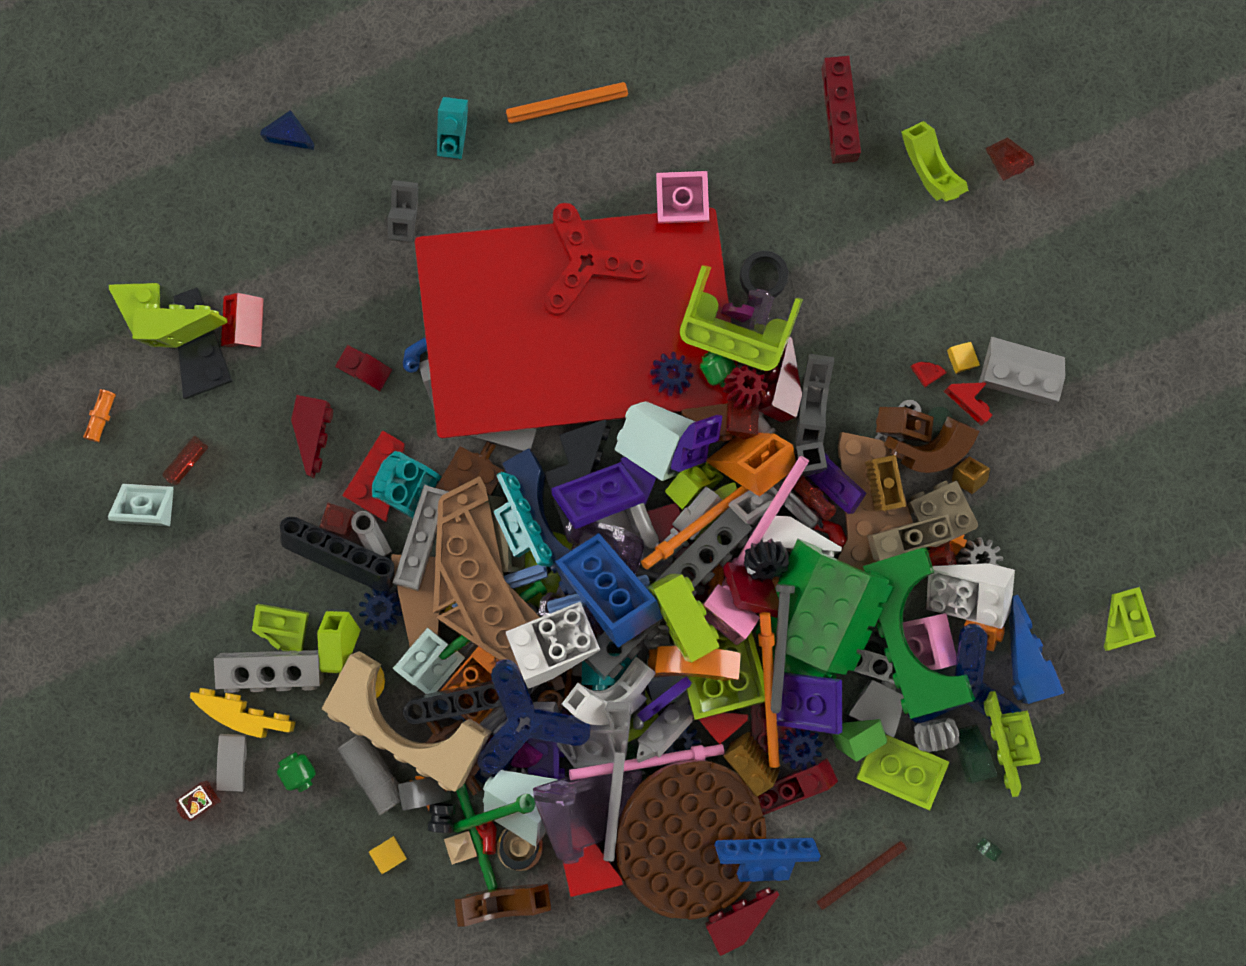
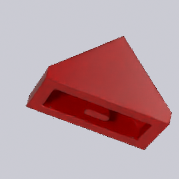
M722 713L698 720L713 738L721 744L748 720V715Z

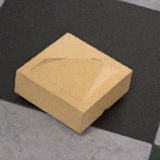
M469 830L444 839L452 865L477 856Z

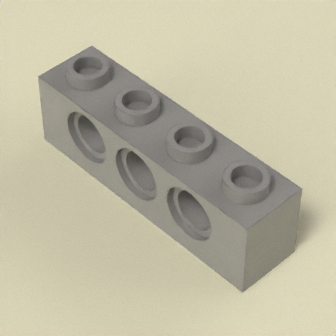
M318 650L220 653L214 658L215 689H224L226 693L238 692L240 688H250L251 692L265 691L266 688L276 687V691H288L292 687H302V690H315L317 686H320L325 681L324 672L319 670ZM291 666H297L301 670L300 677L294 676L291 673ZM239 667L248 670L249 678H244L240 675ZM265 667H271L275 671V677L267 676Z

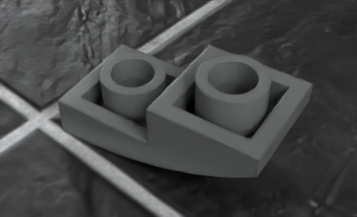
M432 777L398 784L403 811L452 799L450 791L446 793L439 786L438 781Z

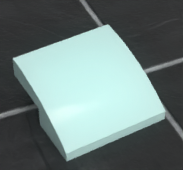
M427 628L393 669L412 685L417 686L425 694L438 691L465 657L457 651L446 660H441L439 655L449 644Z

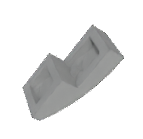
M219 735L217 791L243 792L245 788V761L247 759L246 735Z

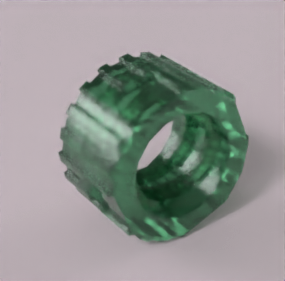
M985 837L976 846L977 850L994 862L1003 852Z

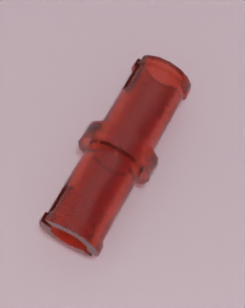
M801 475L792 489L804 499V503L808 507H812L824 520L833 517L836 507L823 496V492L819 488H814Z

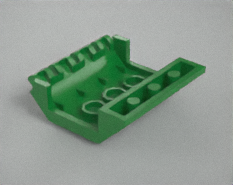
M797 538L788 559V571L782 572V577L779 578L777 583L795 586L794 593H790L786 654L824 671L846 675L848 670H855L861 657L857 650H864L872 633L868 626L875 627L883 609L878 604L879 602L886 603L893 586L888 584L889 580L885 576L872 570L870 573L862 571L821 553L822 548ZM771 617V632L774 633L776 645L778 618ZM760 623L755 632L757 635L761 633Z

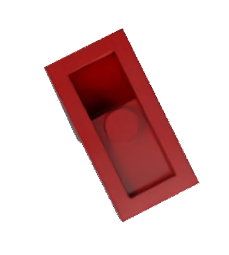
M987 383L951 384L943 391L979 425L982 426L992 417V414L989 412V406L982 400L974 398Z

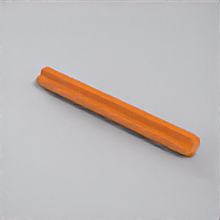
M621 82L517 106L506 110L509 123H515L628 96L626 84Z

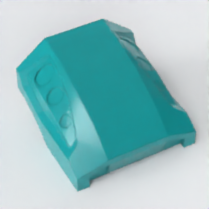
M394 451L382 462L372 483V497L379 499L413 519L424 485L435 488L442 476L405 454Z

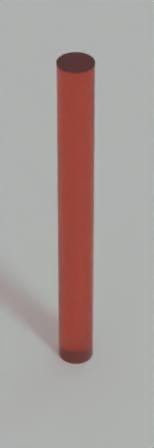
M900 840L816 901L823 911L907 849Z

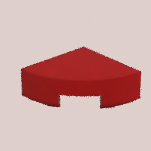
M918 362L911 366L924 387L947 373L941 366L929 362Z

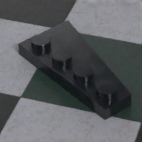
M197 287L173 296L174 305H183L185 309H194L195 305L205 306L200 290ZM214 330L178 347L183 399L186 400L233 382Z

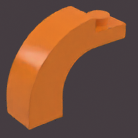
M659 646L657 649L650 650L648 666L655 671L654 677L693 676L720 681L739 680L741 653L715 649L691 663L685 661L677 646Z

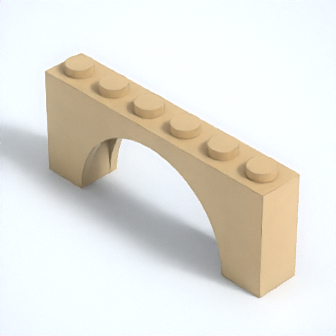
M360 651L351 654L326 699L322 710L328 713L330 719L348 725L353 733L359 736L364 735L372 740V744L377 748L387 749L393 753L394 758L398 761L409 763L416 767V771L419 774L437 780L439 786L443 789L455 792L462 787L492 732L472 719H468L460 725L454 735L441 742L418 743L402 737L386 723L377 704L375 685L381 664Z

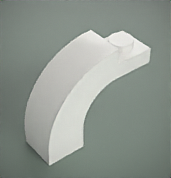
M635 657L621 678L610 688L602 691H592L577 683L562 705L585 723L608 725L610 722L605 710L607 703L631 702L632 714L647 699L641 693L656 673L642 660Z

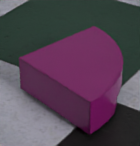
M733 303L723 305L721 311L722 314L744 323L753 316L755 309L745 304L742 305V308L732 306Z
M526 741L519 742L510 765L516 768H529L536 765L543 754Z

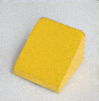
M971 342L956 345L947 350L955 374L980 366Z
M394 836L369 851L381 874L407 859Z

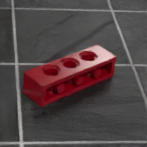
M850 56L824 58L821 71L832 164L857 162L861 154Z

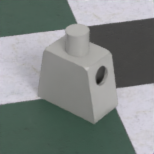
M891 672V674H890L889 677H888V678H890V679H893V673H892V672ZM869 680L847 710L846 715L858 721L880 719L885 734L894 737L903 709L901 699L904 696L895 691L896 685L882 680L880 684L874 680Z

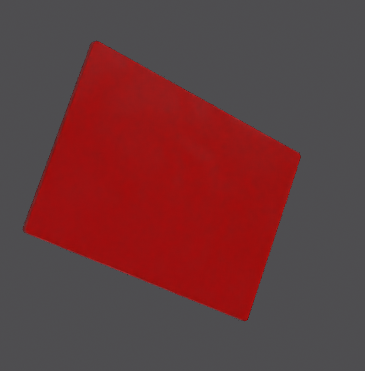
M709 208V222L658 223L657 213L582 220L595 249L644 255L650 262V270L648 275L640 281L592 276L568 311L560 316L550 314L544 306L547 293L571 261L554 223L417 237L415 239V250L437 436L444 439L625 418L627 410L632 405L645 401L673 413L682 412L683 409L733 403L734 406L735 402L733 400L726 401L729 394L723 392V387L720 384L710 385L700 369V364L703 361L701 357L709 351L687 344L680 336V328L702 266L711 267L703 292L713 295L718 301L719 308L715 318L731 323V317L721 313L723 305L728 304L729 301L716 210ZM589 256L586 259L581 257L582 265L578 271L581 272L587 265L592 267V258Z

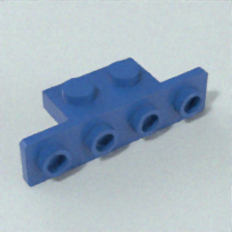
M813 838L717 840L715 842V849L721 864H740L737 871L740 882L789 880L795 862L819 861L821 857Z

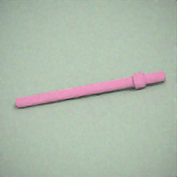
M803 456L798 458L738 558H734L731 563L745 566V550L751 548V543L758 544L807 466L808 459ZM725 577L724 581L722 582V587H723L724 585L728 586L727 583H726V580H727L726 577Z
M722 744L708 747L698 745L692 746L690 750L662 754L660 758L654 756L638 763L637 758L625 760L624 771L666 765L684 760H705L707 757L724 755V747ZM614 762L569 770L570 780L613 774Z

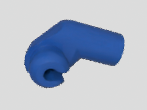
M425 337L406 348L404 352L403 367L410 373L418 370L420 355L427 351Z

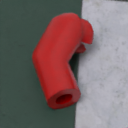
M823 520V529L818 524L816 525L815 530L827 533L830 541L843 548L847 538L839 524Z
M491 821L476 826V830L483 839V854H496L497 829L494 823Z

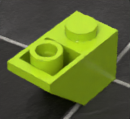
M705 462L679 472L665 492L683 510L692 504L705 486L712 489L724 476L719 470Z
M325 612L317 633L319 670L321 672L341 673L353 652L361 629L349 612Z

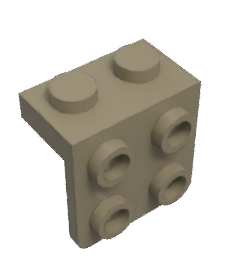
M947 480L933 487V492L925 495L924 491L913 495L910 497L911 502L907 504L910 515L915 513L918 521L948 514L955 539L978 527V522L957 481L948 484ZM949 541L942 542V543H939V544H936V545H932L931 547L936 548V547H938V546H940V545H943V544H945V543H947V542H949Z

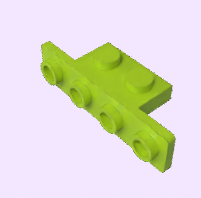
M991 691L986 701H984V710L986 716L991 717L992 739L998 743V761L1000 765H1004L1006 772L1004 774L1005 786L1011 790L1012 797H1018L1021 783L1016 766L1040 763L1039 750L1028 711L1002 714L996 691Z

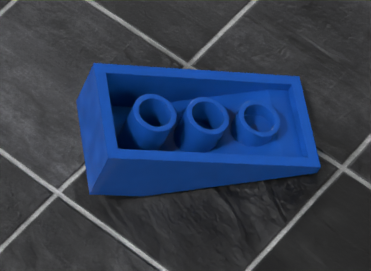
M599 533L555 561L599 625L617 647H620L662 619L655 597Z

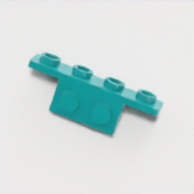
M504 472L498 473L497 478L508 502L493 512L513 556L520 557L531 550L538 565L552 566L554 564L551 559L552 552L540 535V526L531 516V507L519 490V481L514 475Z

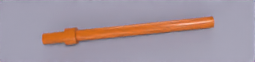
M744 486L739 487L669 541L661 542L655 547L654 552L641 561L642 566L648 570L661 559H667L674 553V549L729 508L728 505L731 501L749 490Z
M763 612L760 613L761 633L758 634L759 646L762 647L769 767L775 768L780 766L777 714L771 711L774 670L772 646L775 645L774 633L771 632L770 613Z

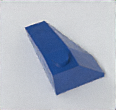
M1013 595L1011 612L1009 614L1012 673L1015 683L1012 686L1013 693L1018 701L1021 700L1023 704H1030L1061 695L1064 691L1051 660L1046 661L1041 654L1043 644L1040 638H1037L1035 634L1030 632L1032 622L1019 595Z

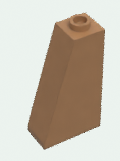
M392 554L391 560L394 563V575L396 574L401 555ZM436 557L429 558L419 591L397 585L410 647L427 628L440 637L441 621L436 617L442 614V610L436 614L433 613Z

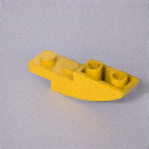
M200 688L199 692L190 693V698L200 709L216 721L233 730L259 738L266 737L268 729L294 732L296 721L289 720L290 715L274 713V716L270 717L264 715V710L249 708L248 712H245L247 701L240 700L241 695L225 693V697L215 695V690Z

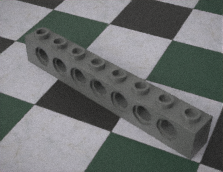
M729 507L656 581L669 574H681L684 571H689L694 575V580L691 583L694 587L692 594L695 596L697 594L695 589L701 583L705 586L715 576L713 573L714 569L718 565L723 568L733 558V555L730 553L736 547L741 550L750 538L748 535L753 528L746 524ZM720 535L727 536L730 544L726 546L721 545L717 537ZM702 553L709 554L712 557V562L709 564L701 562L699 555ZM663 616L662 619L642 631L638 637L632 638L621 645V654L616 657L610 656L607 653L606 648L614 644V642L604 632L597 639L600 651L583 661L603 680L608 676L613 679L623 669L621 663L627 657L632 660L642 650L639 645L646 638L651 641L659 633L660 629L658 626L664 621Z

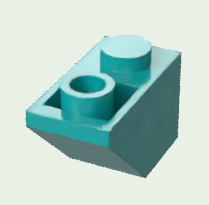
M442 98L438 109L437 156L462 159L467 126L468 100Z

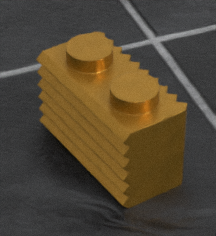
M896 455L866 461L864 464L867 466L865 469L868 471L867 475L870 481L868 485L871 486L869 490L872 491L870 495L873 496L871 500L874 501L872 505L875 506L873 510L879 512L906 507Z
M747 732L729 744L723 757L757 797L774 786L780 769L769 767V756H767L763 748H760L761 745L757 744L751 733Z

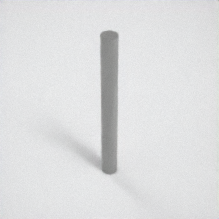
M615 752L604 861H614L625 763L624 752Z

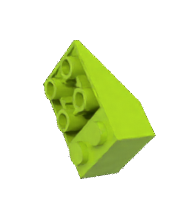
M144 304V308H134L132 339L150 347L177 348L226 324L228 319L219 315V311L210 310L211 307L204 305H195L194 309H185L183 305H169V309L160 308V305Z

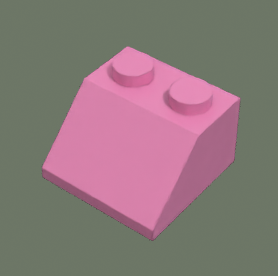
M707 171L656 173L658 223L709 222Z
M718 584L702 603L707 613L704 616L706 621L712 624L714 628L735 645H738L748 637L760 619L756 612L736 608L733 604L730 588L726 585L722 587Z
M946 613L903 622L904 634L910 649L926 667L931 670H937L958 664Z

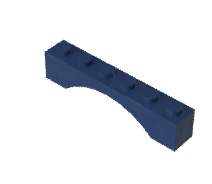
M528 448L502 463L506 470L504 473L514 475L520 483L519 490L531 507V516L540 526V535L552 552L551 559L554 564L550 568L554 574L559 573L562 579L559 585L565 596L577 594L556 565L555 561L571 550L563 546L550 529L543 504L546 475L535 454Z

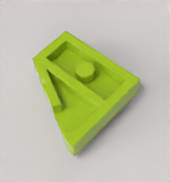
M158 283L109 285V290L132 334L134 308H144V304L160 305V285Z
M1140 587L1112 594L1104 644L1105 651L1156 637Z
M257 604L252 631L260 637L266 638L278 650L303 651L309 613Z

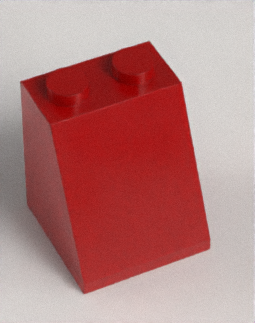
M577 819L562 822L561 828H558L557 837L570 897L623 885V879L618 867L613 861L603 860L604 848L584 822L578 823Z

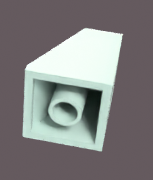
M646 401L632 405L627 410L625 415L626 421L618 433V442L615 450L661 481L677 476L679 472L671 469L674 452L685 430L695 421Z
M500 770L495 777L491 776L483 787L485 791L483 798L484 812L515 802L520 795L530 794L535 800V808L532 812L527 814L517 812L494 821L536 847L565 808L568 783L564 780Z

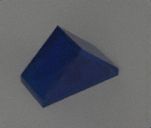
M291 110L263 128L260 133L263 140L267 143L310 150L315 148L310 136Z

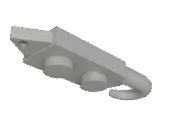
M687 691L673 705L670 704L638 739V763L654 756L660 758L692 722L693 713L690 705H688Z

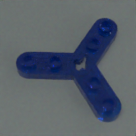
M968 624L963 627L959 635L955 676H968L970 685L974 684L971 689L975 700L965 704L986 716L984 701H986L989 692L996 691L983 682L988 639L985 630L980 625ZM996 691L1002 714L1021 712L1017 704ZM965 704L912 718L911 720L923 723Z
M508 659L496 662L492 669L491 677L508 720L479 754L478 766L483 772L496 774L501 771L529 738L574 746L583 745L589 740L591 734L590 724L572 715L535 709L516 663ZM519 717L522 719L528 717L530 719V726L525 724L520 728L519 732L516 731L520 723Z

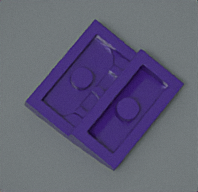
M715 415L691 423L675 449L671 464L672 470L681 472L706 462L709 444L719 441L722 423L721 415Z

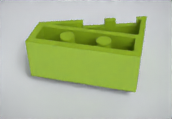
M669 574L646 587L657 600L661 615L669 628L668 632L685 661L692 663L720 647L717 642L719 635L712 624L708 625L704 617L707 615L706 610L699 600L696 602L692 594L694 587L687 576Z

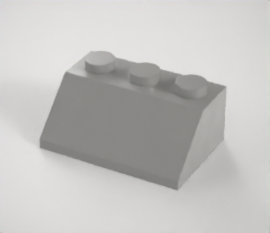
M991 337L979 383H987L984 387L1052 406L1059 402L1065 380V357Z

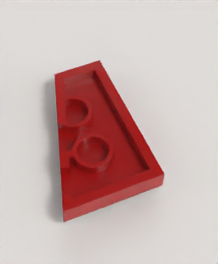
M382 431L342 496L387 522L390 505L372 497V483L382 462L394 451L404 453L406 444Z

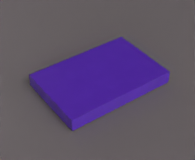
M621 462L552 488L553 497L575 529L645 502L644 493Z
M784 672L781 711L776 713L777 726L832 734L842 733V680Z

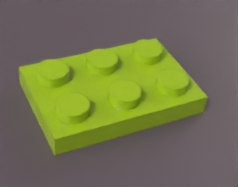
M886 735L887 743L864 757L856 779L930 810L949 761Z

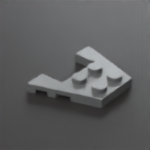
M556 702L533 703L531 707L532 713L535 716H540L547 733H553L558 740L557 746L574 768L613 763L615 752H624L626 760L632 708L631 702H608L605 708L610 722L608 725H591L582 722L564 723Z

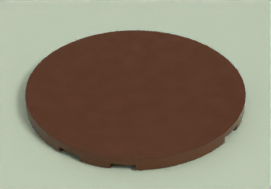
M684 760L667 765L654 772L632 793L618 822L615 852L619 872L624 883L634 897L644 906L668 918L699 919L707 917L710 913L721 908H726L748 888L752 881L740 882L737 876L740 864H721L715 849V842L717 840L766 839L765 817L762 815L759 805L760 801L740 775L715 762Z

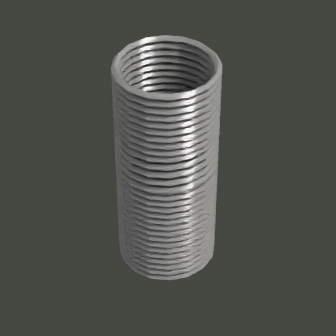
M357 735L340 746L337 751L341 753L340 755L345 760L344 762L348 764L347 766L355 775L354 777H356L357 782L363 787L362 790L366 792L367 797L372 802L371 804L375 806L374 808H376L377 813L381 815L401 802L399 782L393 777L394 774H391L392 771L388 769L389 766L380 756L379 751H377L378 749L372 744V740L364 735Z

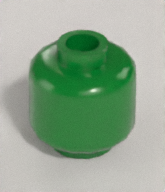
M710 351L701 357L703 361L700 364V369L708 383L712 386L720 384L721 387H724L726 376L731 374V371L737 367L734 360Z
M294 752L278 762L280 767H278L276 773L286 790L293 791L297 789L300 793L313 785L311 779L315 777L316 771L305 754L298 755L297 752Z

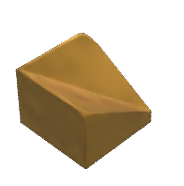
M969 456L954 468L952 482L957 481L962 489L973 494L988 481L990 468Z

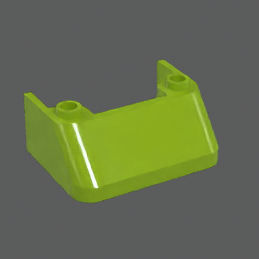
M702 266L680 328L682 340L687 344L760 370L769 371L774 369L778 365L786 347L803 299H795L788 321L783 319L771 320L766 325L764 333L761 334L715 318L719 308L718 301L713 295L703 292L711 267Z

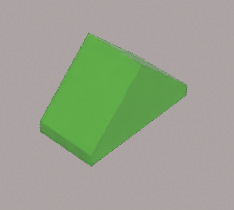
M880 719L842 723V733L832 734L836 748L856 762L887 743Z

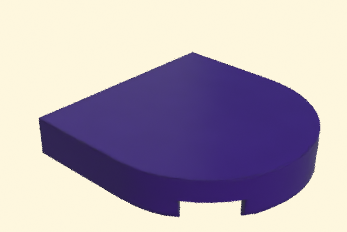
M685 676L637 714L638 718L642 722L647 721L689 688L692 683L688 677Z

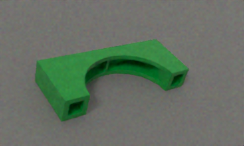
M919 548L863 566L865 572L870 573L872 570L881 574L889 580L888 584L893 586L886 603L879 602L878 604L883 609L879 616L880 622L877 623V628L881 638L885 637L888 648H885V654L888 662L894 664L896 673H893V679L896 688H901L904 696L901 699L904 713L909 714L910 719L974 701L975 698L967 675L947 676L929 669L914 655L904 634L903 610L907 597L918 582L934 574L927 548Z

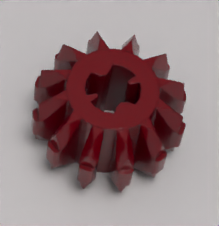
M747 365L742 366L741 369L738 367L734 368L724 381L723 392L729 394L726 401L733 400L735 402L734 408L741 404L744 411L748 410L750 406L753 408L757 407L767 394L765 390L768 384L762 382L764 374L757 375L756 368L749 371Z

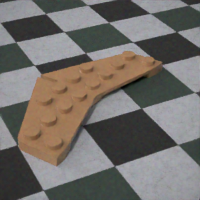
M841 432L838 441L841 470L867 494L854 514H847L845 512L847 540L837 560L864 571L863 566L878 562L873 559L867 535L910 524L913 521L906 499V507L879 512L873 510L875 506L872 505L874 501L871 500L873 496L870 495L872 491L869 490L871 486L868 485L870 481L868 480V471L865 469L867 466L864 463L868 460L891 456L889 448L884 445L885 442L879 439Z
M479 476L442 495L438 501L433 613L436 614L457 603V607L436 618L522 675L506 631L540 617L504 580L487 489Z

